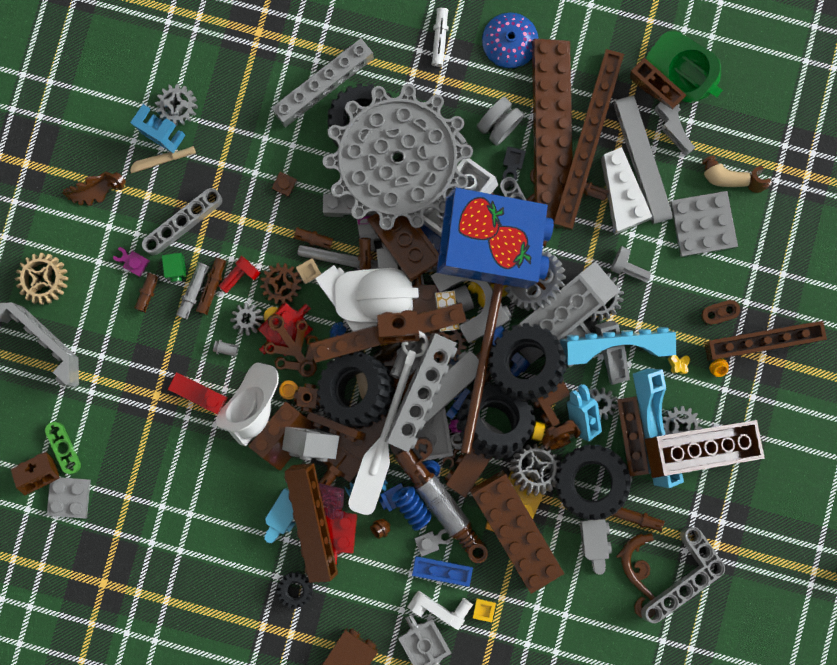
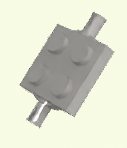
M412 614L409 617L407 616L405 619L410 629L407 633L398 637L411 663L413 665H440L441 660L450 655L451 651L434 620L431 618L424 623L417 624Z

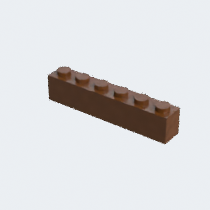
M818 321L709 340L704 342L707 360L711 361L827 340L824 322Z
M314 463L292 465L285 471L284 478L289 489V500L292 503L293 518L297 525V536L301 543V555L304 557L306 566L305 572L309 583L330 582L338 574L315 466Z

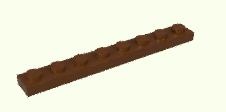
M461 302L417 314L419 331L423 333L466 322ZM396 324L393 327L399 329L403 327V325ZM378 325L311 342L310 346L315 363L379 346Z

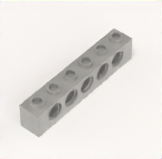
M362 38L275 104L272 107L273 113L286 128L374 59L373 52Z
M436 333L431 334L429 347L419 361L385 438L386 443L409 452L410 448L413 449L417 442L416 434L418 430L421 431L424 427V416L426 412H430L433 406L431 400L434 394L437 395L441 388L439 382L442 376L445 377L448 372L449 366L447 364L449 359H453L456 354V342ZM437 351H440L443 356L440 362L434 360V354ZM432 369L435 376L432 380H427L426 372ZM424 387L427 394L424 398H419L418 390ZM413 406H417L419 409L416 416L410 415V408ZM405 424L411 426V431L408 434L402 433V427Z

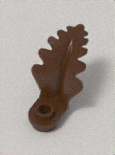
M105 171L99 176H88L85 179V183H76L77 187L70 186L63 189V194L69 200L72 199L73 203L78 201V204L82 206L85 200L87 205L91 206L94 199L98 203L103 202L109 189L122 190L126 181L117 172L112 174Z

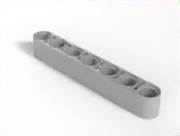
M633 95L615 100L614 108L641 192L652 215L650 220L653 224L672 219V211L636 100Z

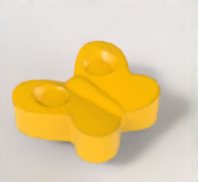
M676 355L668 357L673 374L678 372L680 374L688 373L689 356H683L680 359Z

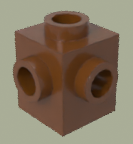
M305 384L304 387H299V390L295 391L294 402H297L296 406L301 407V411L312 412L313 409H319V400L321 398L317 397V390L319 389H316V385ZM305 394L310 395L309 401L304 400Z

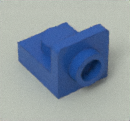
M401 483L380 494L382 498L379 501L384 510L388 508L390 512L397 508V501L393 502L392 497L398 490L404 488Z

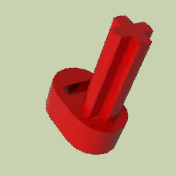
M241 256L235 262L237 266L222 281L219 287L225 293H228L245 273L253 280H256L261 272Z

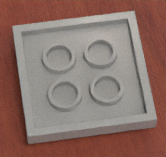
M727 191L670 201L680 257L738 247Z

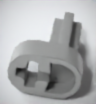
M621 246L614 258L611 271L618 274L623 272L647 283L651 277V272L628 263L627 260L631 250Z

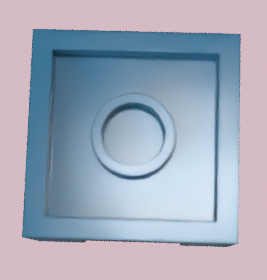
M143 104L130 123L145 137L169 152L174 153L186 135L178 130L170 141L168 137L176 125L167 118L162 121L154 114L147 124L144 123L143 120L149 113L150 108Z

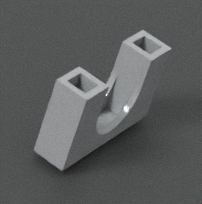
M440 273L431 275L439 292H446L466 281L475 282L483 289L486 299L483 310L479 315L459 326L468 343L483 337L493 292L490 282ZM501 302L495 329L511 321L509 318L511 313L506 305L502 306Z

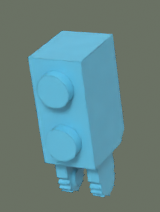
M581 384L578 386V392L573 390L569 393L570 401L567 402L569 420H573L578 425L581 432L579 437L590 441L602 432L599 408L595 399L590 398L588 387Z
M287 488L283 489L266 517V524L270 527L264 537L268 543L275 542L280 533L285 534L286 531L290 533L296 523L293 521V507L289 500V490Z

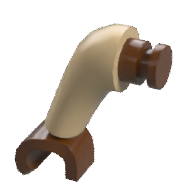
M714 155L702 161L703 165H706V171L704 172L706 179L716 186H747L752 192L760 193L766 190L772 183L770 178L763 180L758 177L764 170L762 165L754 168L750 174L749 172H735L726 169L723 164L715 161L716 157Z

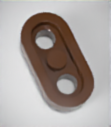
M734 300L710 305L703 309L701 318L708 325L725 322L739 315L740 306ZM727 307L732 309L731 314L726 312ZM709 312L713 313V319L708 317Z

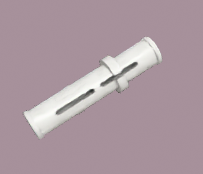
M437 8L436 24L433 27L435 36L432 65L442 67L444 64L446 32L449 28L447 26L449 10L446 8ZM439 40H440V50H439V54H438V47H439Z

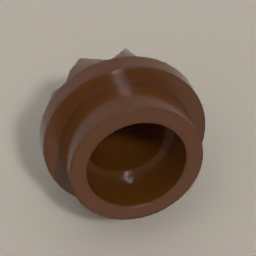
M379 519L373 522L370 529L377 539L385 538L390 531V524L387 520Z

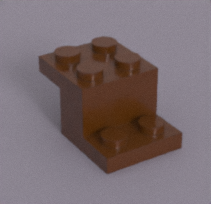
M564 381L562 384L558 383V389L554 393L552 391L548 393L549 397L545 399L540 397L537 402L531 401L534 408H539L542 413L540 415L541 421L549 427L560 423L551 405L570 395Z

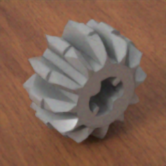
M244 303V309L238 305L237 309L239 312L232 311V314L237 317L232 318L231 322H237L233 328L235 330L240 328L239 334H243L245 329L247 336L251 334L250 329L254 333L258 332L255 326L260 327L262 324L258 321L264 320V317L257 316L262 311L260 309L255 310L256 305L252 304L249 308L248 303ZM245 315L249 317L251 315L250 323H243Z
M597 388L593 389L594 395L590 393V398L595 399L596 402L601 399L605 402V406L599 409L600 419L602 415L607 420V413L610 415L615 414L611 408H617L616 404H612V401H616L617 398H609L612 395V391H608L605 395V388H601L600 394Z

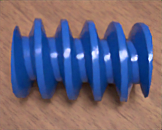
M404 487L393 495L392 501H397L396 507H401L400 512L405 513L404 518L408 519V523L412 525L414 531L423 528L430 521L432 513L423 503V500L419 498L413 487Z

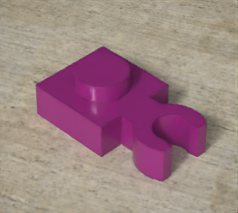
M119 247L118 250L123 253V256L121 258L113 256V259L119 263L125 262L123 268L141 277L150 260L134 251L128 255L125 249Z

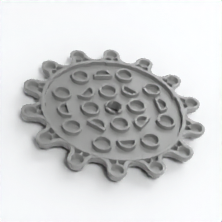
M406 84L402 87L401 94L398 97L390 98L383 87L376 86L372 89V103L369 106L362 107L356 101L347 102L345 111L350 116V122L347 126L332 125L328 129V136L338 142L339 145L336 153L328 154L323 158V165L327 169H336L340 173V180L332 185L331 192L335 197H342L347 194L354 197L355 204L351 214L355 219H362L368 212L374 211L380 217L379 224L383 230L392 229L396 218L399 216L407 217L411 226L420 228L424 225L423 213L427 208L434 207L440 213H444L446 191L449 188L457 187L462 189L468 185L467 176L458 171L457 165L459 161L469 159L473 155V149L470 145H462L456 142L455 135L464 127V120L459 116L452 117L451 119H445L441 116L440 110L444 104L442 96L433 95L427 102H419L415 96V87L412 84ZM395 153H401L403 160L394 162L392 157Z

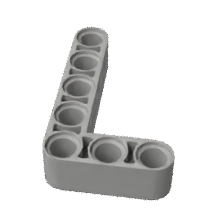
M683 528L680 538L699 566L642 608L641 616L645 621L651 623L660 622L724 574V563L698 528ZM689 531H693L695 534L692 541L688 539ZM701 547H704L706 550L704 557H701L699 554ZM713 563L717 565L715 573H712L710 570ZM700 574L702 581L697 585L695 577ZM684 585L687 592L684 596H681L679 590ZM667 597L671 599L669 607L664 606V599ZM653 608L656 612V615L654 618L650 619L648 617V612L650 609Z

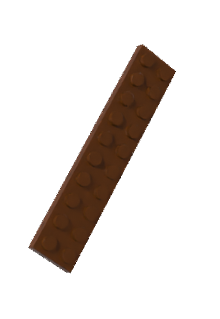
M534 38L532 40L535 202L548 205L546 217L552 218L554 222L572 165L570 41Z

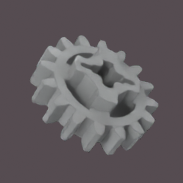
M176 84L174 89L171 85H168V91L162 89L164 94L157 95L160 101L155 102L160 107L156 110L158 114H161L160 118L162 120L167 118L173 121L176 126L178 122L185 125L184 120L186 119L191 122L190 115L195 116L196 113L193 109L198 108L194 104L197 99L192 97L193 92L191 90L187 92L186 86L180 89L179 84ZM182 95L186 96L188 101L182 100ZM177 102H179L180 105H177V108H174L173 105L175 106ZM165 109L171 110L172 116L168 115Z
M680 406L678 411L676 407H673V413L666 411L668 417H662L666 435L690 431L692 423L693 430L703 429L698 426L702 420H696L698 413L691 414V408L685 411L684 406ZM683 414L687 417L684 419H680L676 415ZM669 422H671V424H672L670 431H669ZM678 423L684 424V426L682 427L684 431H678Z

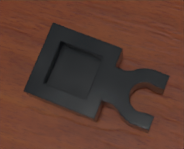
M507 146L503 166L507 167V169L504 171L502 179L506 178L507 174H512L513 178L517 180L516 169H522L525 150Z

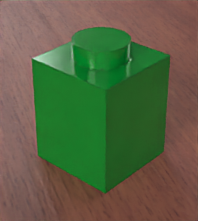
M182 253L162 255L165 279L170 280L171 283L181 282L182 278H187L185 259Z

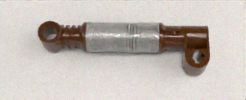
M427 437L417 438L416 450L419 449L420 443L423 445L427 444V451H419L422 457L418 458L410 448L409 452L404 450L398 452L394 456L395 460L414 483L415 491L418 492L426 505H428L452 538L459 540V544H462V548H465L464 550L470 560L475 563L484 562L488 556L485 543L472 530L470 520H468L464 512L461 511L457 503L448 494L449 492H447L438 478L435 477L436 475L430 473L422 463L432 453L431 440ZM475 548L483 549V553L479 556L472 553Z

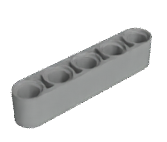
M213 188L205 190L146 236L142 242L143 249L151 255L161 253L222 204L220 193ZM210 195H217L215 202H208ZM196 206L202 207V211L199 214H193ZM181 218L187 219L184 226L178 225ZM170 229L172 231L171 236L164 238L163 233L165 230ZM156 241V248L149 250V243Z

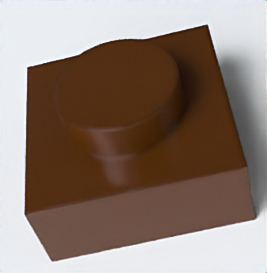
M279 172L272 190L290 197L297 179Z

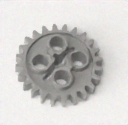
M542 250V256H548L549 269L546 277L550 276V278L546 281L545 279H539V282L546 287L545 290L541 289L537 284L527 289L514 286L505 288V291L509 293L507 297L521 309L524 307L529 311L532 307L533 310L537 311L538 306L544 309V303L551 305L550 299L557 300L555 294L562 293L559 287L565 286L561 281L566 279V276L562 274L565 269L561 266L562 263L557 260L558 258L549 251L544 252Z

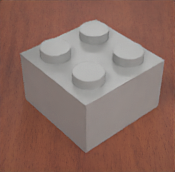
M286 427L282 450L288 451L290 456L300 457L303 460L316 458L318 461L327 462L328 458L336 459L339 436L316 429Z

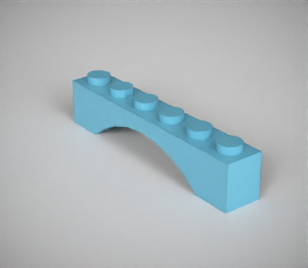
M658 327L657 331L639 329L637 333H633L632 330H623L621 334L603 332L602 336H597L596 333L585 334V337L567 335V339H560V344L564 350L567 361L565 364L567 365L585 364L601 351L618 345H636L643 348L649 354L658 357L676 355V332L670 331L668 327Z
M645 369L633 373L645 439L666 435L662 420V402L666 391L663 370ZM682 473L653 478L654 486L671 488L684 482Z

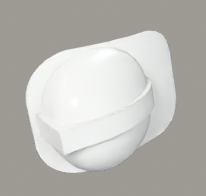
M396 268L349 271L341 275L335 284L336 312L347 321L378 323L377 315H381L384 312L401 313L405 310L412 311L413 300L419 298L418 288H412V282L409 281L403 271Z
M262 363L253 364L239 389L217 415L216 425L220 429L229 431L240 445L247 446L253 437L262 432L269 420L271 399L279 379L276 368Z

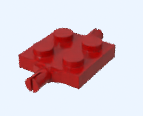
M284 302L273 314H279L284 319V328L295 342L297 333L295 324L300 319L305 320L303 316L311 308L305 303L297 311ZM277 318L272 320V324L278 323ZM268 319L258 328L265 336L267 342L288 347L280 334L269 327ZM300 323L299 329L304 328L305 324ZM309 325L305 331L304 338L313 330ZM263 345L259 350L265 355L266 352ZM273 345L267 346V351H269L273 347Z
M335 498L334 510L325 511L336 565L339 553H354L357 514L342 511L343 499Z

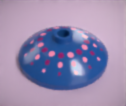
M503 13L494 17L486 25L482 36L483 49L489 60L497 66L509 69L518 68L527 64L532 59V40L534 38L538 39V33L533 23L525 16L517 13ZM513 34L515 38L509 39L508 35Z

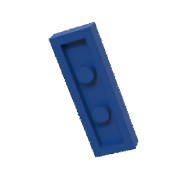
M416 556L412 576L469 587L473 567Z

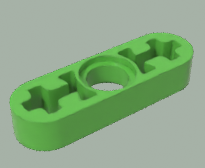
M59 422L49 423L45 428V433L62 471L66 474L77 473L81 468V463L64 426ZM53 426L57 428L59 427L57 434L59 437H64V439H60L54 442V440L58 438L56 434H51ZM62 442L68 445V450L64 454L58 451V446ZM72 454V457L68 458L70 462H75L74 470L67 469L69 462L67 459L63 460L62 457Z

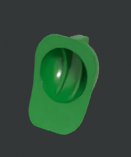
M676 31L664 33L646 57L654 67L686 94V97L682 100L683 102H697L707 98L710 94L718 97L723 91L717 86L721 78V64L718 57L682 33Z

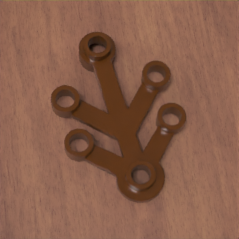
M272 314L268 318V325L272 330L280 334L288 347L278 346L273 342H266L264 344L265 352L267 354L277 353L295 356L298 362L286 361L283 357H277L274 364L280 370L284 368L298 370L303 377L313 376L317 370V365L313 361L309 340L315 338V341H318V338L315 335L307 336L306 343L308 348L304 357L301 349L304 334L308 328L307 322L302 319L296 322L297 333L294 342L284 328V319L279 314ZM277 318L278 323L272 324V320ZM304 323V328L299 329V324ZM273 345V349L267 351V346ZM283 360V365L278 366V361ZM306 364L310 365L308 370H304Z

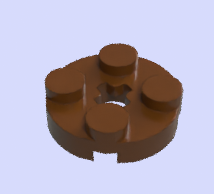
M569 420L560 427L556 428L553 426L546 429V435L542 438V443L545 449L548 450V447H550L551 450H555L570 444V439L574 436L577 439L581 432L578 425L573 420Z

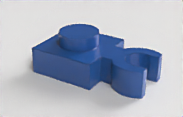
M467 388L454 398L456 401L446 413L449 418L452 419L470 393Z

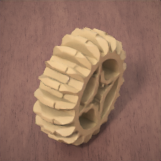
M40 253L39 257L36 254H32V260L28 257L25 258L27 264L20 263V266L23 267L22 271L16 270L17 273L21 274L20 277L15 278L16 281L21 282L16 285L17 288L22 289L20 294L26 295L25 299L28 301L32 299L34 304L39 301V304L44 305L45 300L50 304L52 303V298L58 300L57 293L63 295L64 292L61 288H67L63 281L69 280L68 277L63 276L67 273L66 269H62L64 264L62 262L58 263L59 259L57 257L52 259L51 254H47L46 257L44 253ZM48 264L46 267H43L40 271L34 270V268L38 265ZM53 269L56 275L55 283L51 280ZM29 275H31L32 278H33V281H32V283H31V286H32L31 288H30V286H29V281H28ZM37 275L43 276L45 281L48 283L41 282V279H39ZM45 286L51 288L45 293L36 294L38 290Z

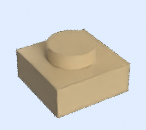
M313 258L296 267L305 284L321 275Z

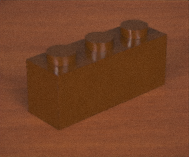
M471 448L470 455H463L461 453L455 462L458 465L455 471L450 470L445 477L447 481L445 485L465 498L491 460V458H484V455L481 453L479 456L476 455L473 448Z

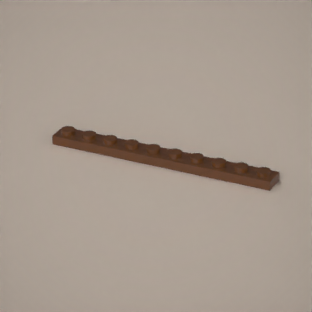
M608 49L605 51L554 226L571 231L573 229L624 57L623 53Z

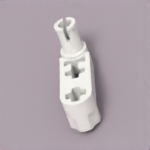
M417 591L407 608L422 617L427 609L447 624L459 630L473 604L463 598L456 610L450 612L422 592Z

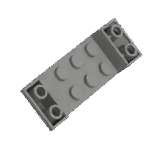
M595 261L561 289V294H555L557 300L550 299L551 305L544 303V309L539 307L537 311H534L518 324V327H523V323H529L532 327L534 324H537L542 329L547 328L550 330L552 335H555L560 341V339H563L613 298L620 290ZM526 347L519 350L530 364L544 354L535 347Z
M0 303V322L8 323L11 319H14L16 322L20 321L24 324L26 332L38 337L39 344L44 348L48 347L52 350L53 357L58 361H63L52 372L57 376L55 380L62 386L77 387L79 385L78 357L23 306L15 303Z

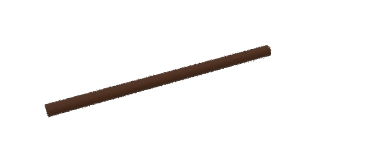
M494 283L460 452L470 455L488 368V358H490L489 352L492 347L504 287L503 284Z

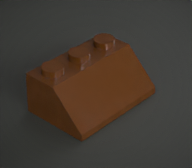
M285 401L266 424L262 432L256 436L248 447L281 471L292 457L288 451L282 450L285 428L315 429L316 426H313L312 421L308 420L306 416L289 402Z

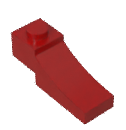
M177 372L168 388L169 391L215 414H219L228 398Z

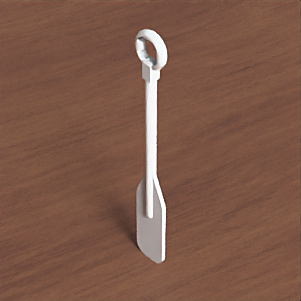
M419 331V339L421 337L425 339V343H422L421 347L422 352L416 354L415 351H408L405 345H408L409 342H402L401 344L407 357L381 436L363 456L348 503L350 509L354 512L369 515L375 510L390 464L389 448L385 438L396 416L414 359L424 355L429 347L428 338L421 331Z

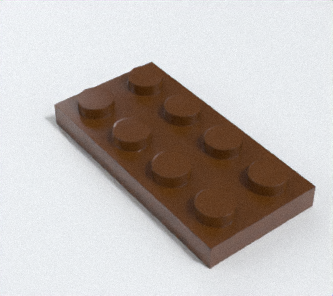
M378 213L367 219L369 225L410 282L438 264L439 253L422 229L411 226L407 217H397L394 226L390 230H383L380 227Z

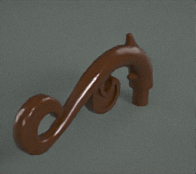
M652 533L647 535L639 534L628 540L616 557H622V567L629 581L650 600H653L655 596L640 581L649 576V564L644 560L636 561L634 567L639 568L637 573L631 567V556L636 549V552H638L640 546L654 541ZM644 597L637 599L634 605V610L640 618H642L641 610L642 602L645 600ZM653 608L648 612L649 618L654 617L656 614Z

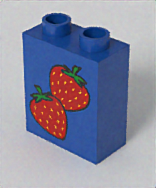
M455 188L446 197L436 273L525 289L538 283L539 279L544 280L549 269L548 256H542L543 241L548 242L550 240L554 226L553 219L546 217L548 205Z

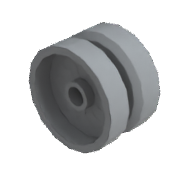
M502 97L496 102L477 125V129L483 135L491 132L489 140L495 146H498L508 137L525 115L518 108L512 109L509 112L512 103L506 97Z

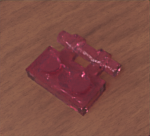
M318 483L323 506L328 507H324L325 515L331 519H342L344 512L339 510L343 507L344 489Z

